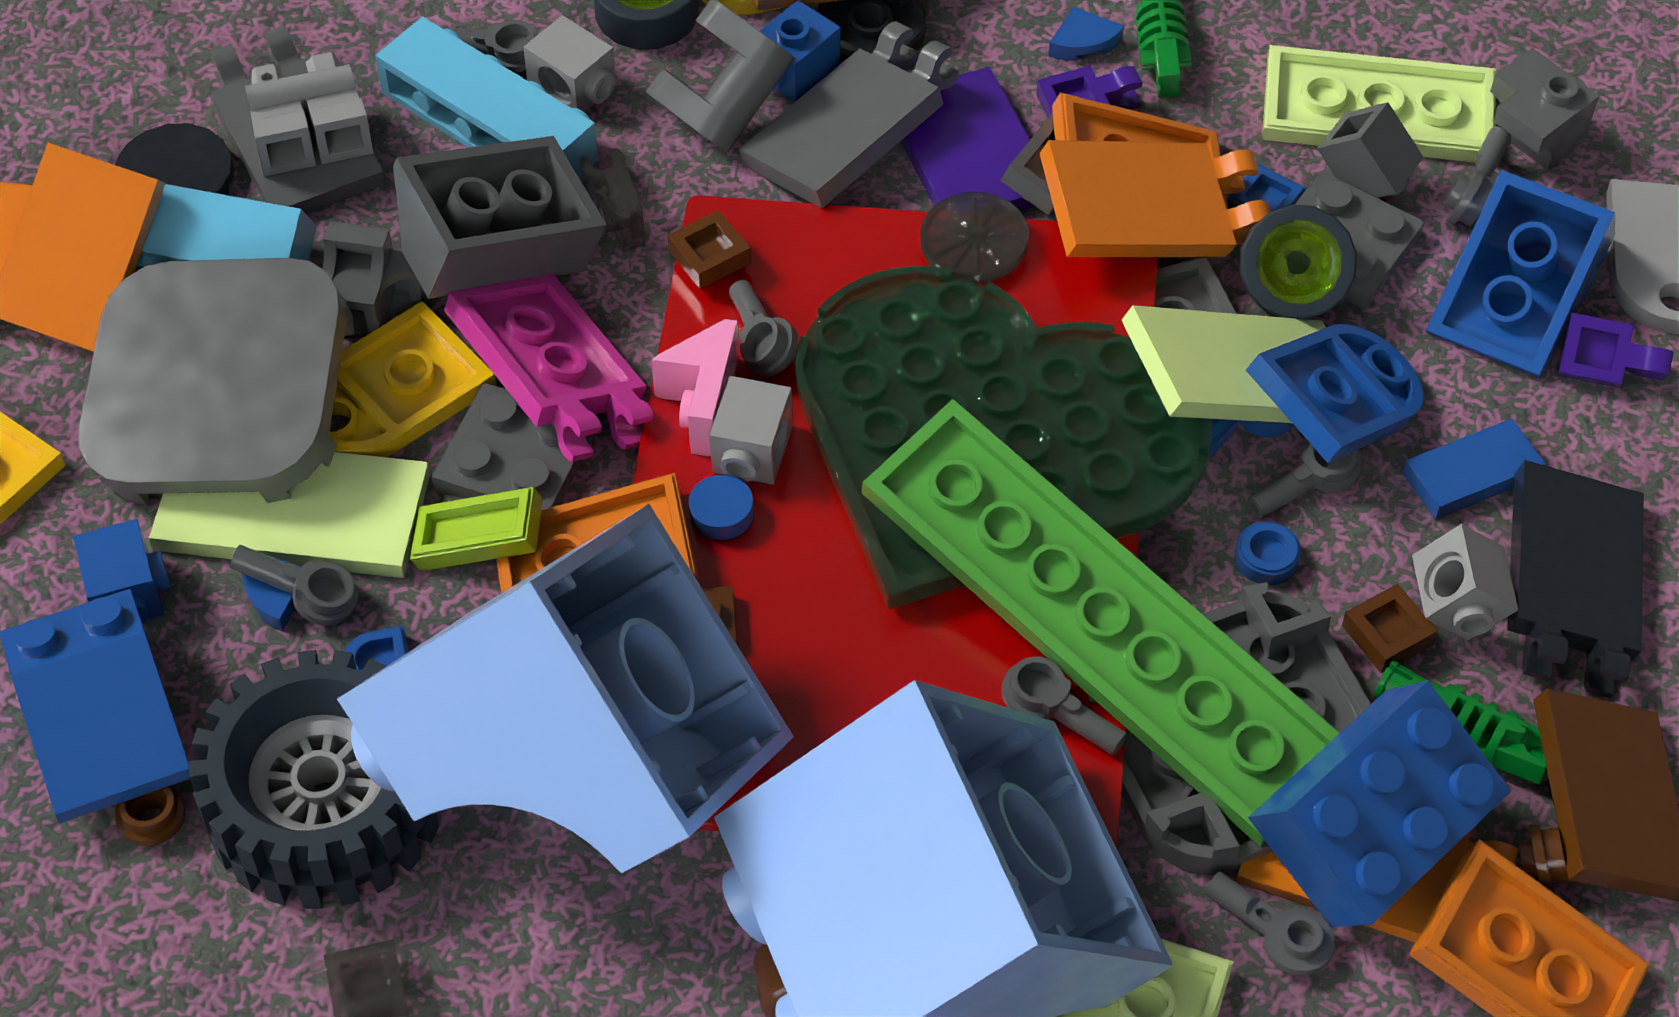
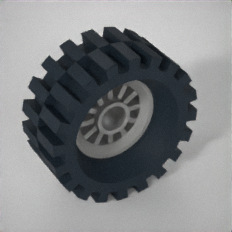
M316 650L297 652L298 667L283 670L280 659L277 657L261 664L265 679L253 684L244 673L229 684L235 700L231 705L218 698L213 701L206 711L212 731L197 728L192 741L197 760H189V777L195 791L193 793L216 855L226 870L232 866L239 884L252 892L261 882L267 900L284 906L290 892L296 891L299 894L303 909H322L323 893L337 891L341 906L360 901L356 888L358 885L371 880L377 893L393 885L394 880L390 867L398 862L407 871H410L421 859L417 838L432 844L439 826L435 812L414 821L395 791L380 787L367 776L360 766L352 747L351 731L353 724L337 698L385 668L386 665L370 658L363 670L360 671L356 668L354 656L351 652L334 650L332 664H320ZM334 783L327 790L321 792L310 791L318 784Z

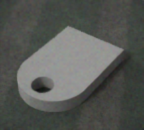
M1611 179L1606 191L1607 209L1615 212V236L1609 246L1611 288L1615 299L1622 309L1639 323L1657 331L1679 334V311L1667 308L1660 300L1663 297H1676L1679 299V185Z

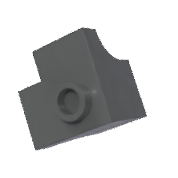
M1533 48L1497 73L1490 90L1501 103L1497 107L1493 122L1511 134V144L1547 170L1584 142L1599 99L1597 93Z
M335 221L329 222L323 238V270L329 274L353 314L354 335L344 336L363 338L389 322L397 313L410 309L421 301L425 303L427 296L403 255L402 250L393 249L389 229Z

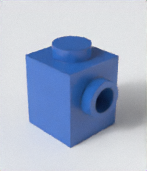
M799 0L760 30V32L796 57L772 90L780 92L794 102L840 65V27Z
M138 519L73 536L88 602L131 589L142 623L149 618L164 615L159 591L171 588L167 570L160 550L149 553Z

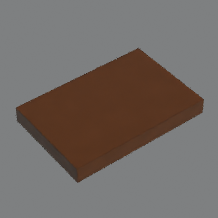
M1545 689L1533 701L1568 879L1585 884L1679 901V807L1658 713L1553 689Z

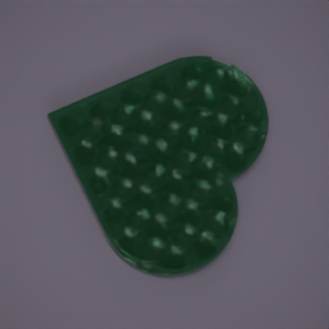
M907 266L892 268L864 276L849 283L830 296L818 308V317L808 329L806 335H801L796 354V384L801 408L888 609L966 586L862 494L863 481L952 399L1115 539L1137 533L1161 522L1173 514L1192 495L1207 467L1212 439V419L1169 416L1131 339L1115 334V325L1094 322H1066L1037 328L1026 310L1011 295L988 281L985 287H982L973 282L954 277V269L944 267Z

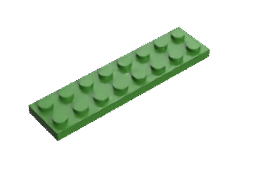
M954 399L863 481L862 494L1044 656L1056 663L1070 679L1199 793H1204L1218 804L1221 812L1255 843L1261 846L1265 842L1248 817L1339 734L1335 728Z

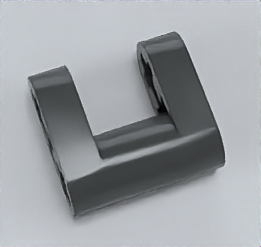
M709 0L696 21L735 49L734 55L704 97L664 68L659 71L646 92L704 137L726 152H729L796 57L718 0Z

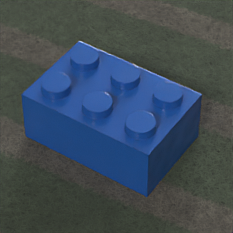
M1424 681L1386 690L1256 809L1248 819L1331 928L1372 925L1500 803L1511 790L1431 683Z

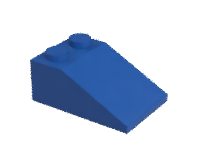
M1500 170L1426 328V333L1540 378L1567 330L1570 315L1578 311L1615 236V212Z
M131 589L97 598L88 603L0 631V638L10 675L59 824L190 779L189 762Z

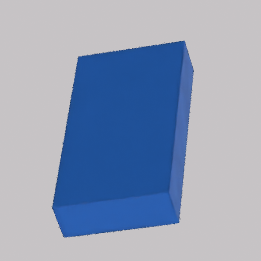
M1509 419L1406 460L1402 474L1436 520L1513 489L1514 473L1524 460L1545 466L1546 463L1515 421Z

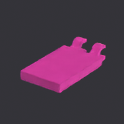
M554 274L449 292L444 310L534 425L536 427L548 424L554 425L559 448L568 461L574 462L593 457L594 450L587 443L585 436L601 432L602 426L595 414L604 412L608 417L611 435L616 445L622 450L639 447L642 434L638 430L637 424L651 422L654 418L651 407L642 400L646 384Z

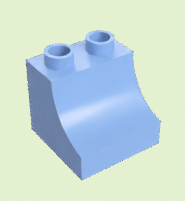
M647 504L471 611L337 698L353 724L351 741L360 766L377 785L397 793L414 821L434 812L465 805L513 807L540 815L571 830L597 849L621 873L689 838L794 737L650 504Z
M914 680L714 817L734 864L732 868L725 872L722 879V888L727 905L739 925L752 938L768 945L787 991V994L780 997L777 1001L776 1017H1055L1076 1011L1105 1008L1174 966L1055 722Z

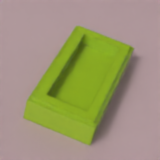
M534 487L419 506L410 560L419 570H432L534 553L537 549L543 498Z

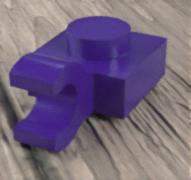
M1090 65L1038 79L1037 97L1047 118L1052 114V105L1060 92L1133 110L1141 107V101L1135 89L1142 87V81L1134 66L1121 67L1112 73L1096 77Z
M1572 313L1568 321L1557 376L1619 388L1622 384L1624 371L1637 376L1664 381L1665 376H1669L1674 351L1630 343L1634 328L1632 324Z

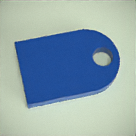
M1332 325L1259 353L1246 369L1247 373L1327 463L1402 430L1419 411L1423 403L1421 382L1407 359L1380 336L1353 325Z

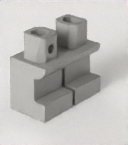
M333 52L312 55L305 62L307 73L285 77L283 67L276 64L253 68L252 84L246 85L245 89L264 177L316 166L308 129L309 126L313 129L322 164L374 154L367 114L362 99L358 96L350 64L341 66Z

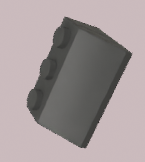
M554 136L397 157L393 165L402 253L428 299L446 296L451 291L548 274H554L556 277L584 272L607 226Z

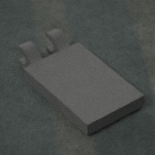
M898 22L888 24L881 32L877 46L872 54L859 48L739 149L744 165L807 201L814 203L818 207H825L944 105L940 91L952 86L959 77L958 70L943 64L953 54L952 48L934 40L929 42L919 54L918 51L903 44L904 41L913 35L911 28ZM916 63V66L911 73L905 71L906 69H909Z
M285 25L263 32L264 38L271 52L267 53L268 58L272 64L283 67L285 77L307 73L305 62L310 57L300 59L292 37ZM231 44L209 52L217 68V71L214 72L215 77L221 86V89L210 92L213 109L263 202L299 208L307 214L385 185L383 170L374 154L322 164L313 129L310 126L308 129L316 166L264 177L245 89L246 85L252 84V78H246L237 53Z

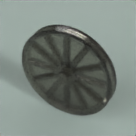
M982 192L960 193L940 201L927 213L920 232L921 250L928 264L935 271L949 279L963 283L991 282L1008 275L1023 261L1028 249V225L1018 208L999 196Z

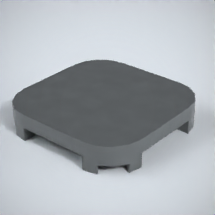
M257 258L168 261L148 265L126 277L110 294L100 318L79 423V449L88 467L101 482L117 492L125 501L144 505L148 503L149 494L259 492L267 503L291 499V494L288 490L307 480L321 463L329 467L337 445L330 436L329 431L344 335H354L353 314L329 274L307 260Z
M1268 582L1243 586L1240 601L1203 613L1208 620L1339 733L1371 705L1328 631L1331 615L1316 599L1308 605L1292 595L1267 591ZM1087 694L1089 703H1095L1096 701ZM1126 728L1127 737L1124 745L1121 793L1142 835L1159 857L1183 871L1209 876L1215 875L1219 871L1222 873L1237 871L1240 869L1241 863L1273 852L1266 841L1261 846L1253 840L1249 841L1250 837L1221 812L1218 804L1204 793H1199Z

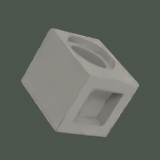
M563 15L523 47L527 81L538 83L549 95L570 108H578L585 112L594 103L600 104L604 102L612 93L614 86H616L613 47Z
M734 376L729 377L709 434L713 473L733 476L743 482L757 481L774 485L793 428L791 387Z
M1460 524L1412 555L1425 619L1466 640H1470L1477 635L1486 633L1493 625L1518 611L1504 546L1467 526Z

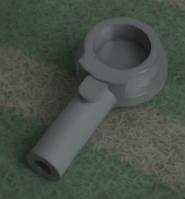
M509 20L503 23L495 22L488 30L476 29L473 32L452 30L462 41L485 55L496 57L507 69L514 73L526 70L523 47L539 34L529 23L522 20Z
M1493 127L1490 129L1476 155V167L1470 178L1468 179L1460 174L1445 196L1442 205L1450 209L1446 221L1455 225L1459 221L1470 228L1480 215L1498 176L1495 169L1511 141V134L1503 128Z
M737 281L730 287L729 295L744 324L738 335L741 340V356L746 360L749 369L758 376L766 378L775 376L787 368L795 358L798 346L797 330L786 319L771 318L767 315L749 281Z
M1309 442L1302 450L1299 467L1248 497L1249 508L1259 519H1262L1313 488L1325 493H1339L1350 489L1358 481L1362 472V456L1359 450H1356L1327 463Z
M241 544L237 547L232 557L229 568L292 594L294 607L303 618L311 623L323 626L337 625L347 620L355 611L359 596L357 585L351 574L338 564L331 562L317 563L311 560L300 567L293 563H283Z
M1028 657L1007 671L1002 682V699L1007 708L1047 720L1055 718L1112 756L1123 745L1127 733L1082 705L1078 698L1070 694L1071 681L1065 678L1062 670L1053 661L1043 657Z
M1221 871L1210 881L1205 890V895L1264 936L1262 948L1278 969L1290 975L1307 976L1318 973L1328 965L1335 949V936L1330 925L1319 914L1300 908H1291L1279 912Z

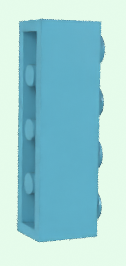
M423 16L375 55L382 93L466 147L554 136L578 177L598 161L595 122L586 113L578 108H570L549 95L538 83L523 79L507 69L496 57L481 53L462 41L454 31L447 28L443 29Z
M165 184L135 271L137 272L148 265L168 261L294 258L309 261L317 226L299 208Z

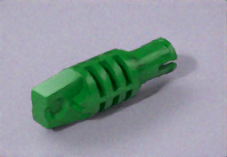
M1141 0L1135 12L1142 70L1154 69L1158 98L1178 97L1181 95L1179 84L1181 82L1180 67L1192 65L1184 5L1179 0Z
M1392 661L1389 668L1387 667L1377 685L1374 699H1377L1389 689L1429 681L1493 767L1536 784H1540L1546 778L1548 773L1540 732L1537 728L1521 719L1517 713L1509 710L1504 715L1500 713L1501 705L1491 701L1486 706L1483 704L1484 697L1477 693H1473L1470 697L1467 696L1466 687L1460 684H1448L1446 687H1443L1414 673V671L1400 665L1396 661Z

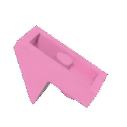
M724 319L658 354L651 362L656 397L681 401L679 425L689 429L691 454L711 456L709 434L730 376L736 377L740 361L737 320Z

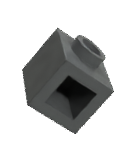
M1389 102L1344 113L1317 148L1337 179L1380 200H1388L1400 194L1410 182L1408 177L1424 158Z

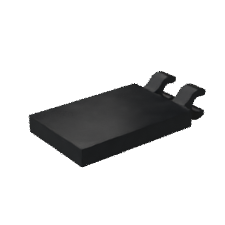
M1524 460L1514 473L1510 575L1518 611L1508 616L1507 631L1526 635L1525 652L1522 662L1524 675L1549 681L1552 678V662L1563 665L1566 662L1569 647L1587 652V666L1584 676V689L1586 692L1611 698L1614 695V679L1626 682L1629 678L1631 662L1642 650L1644 493Z

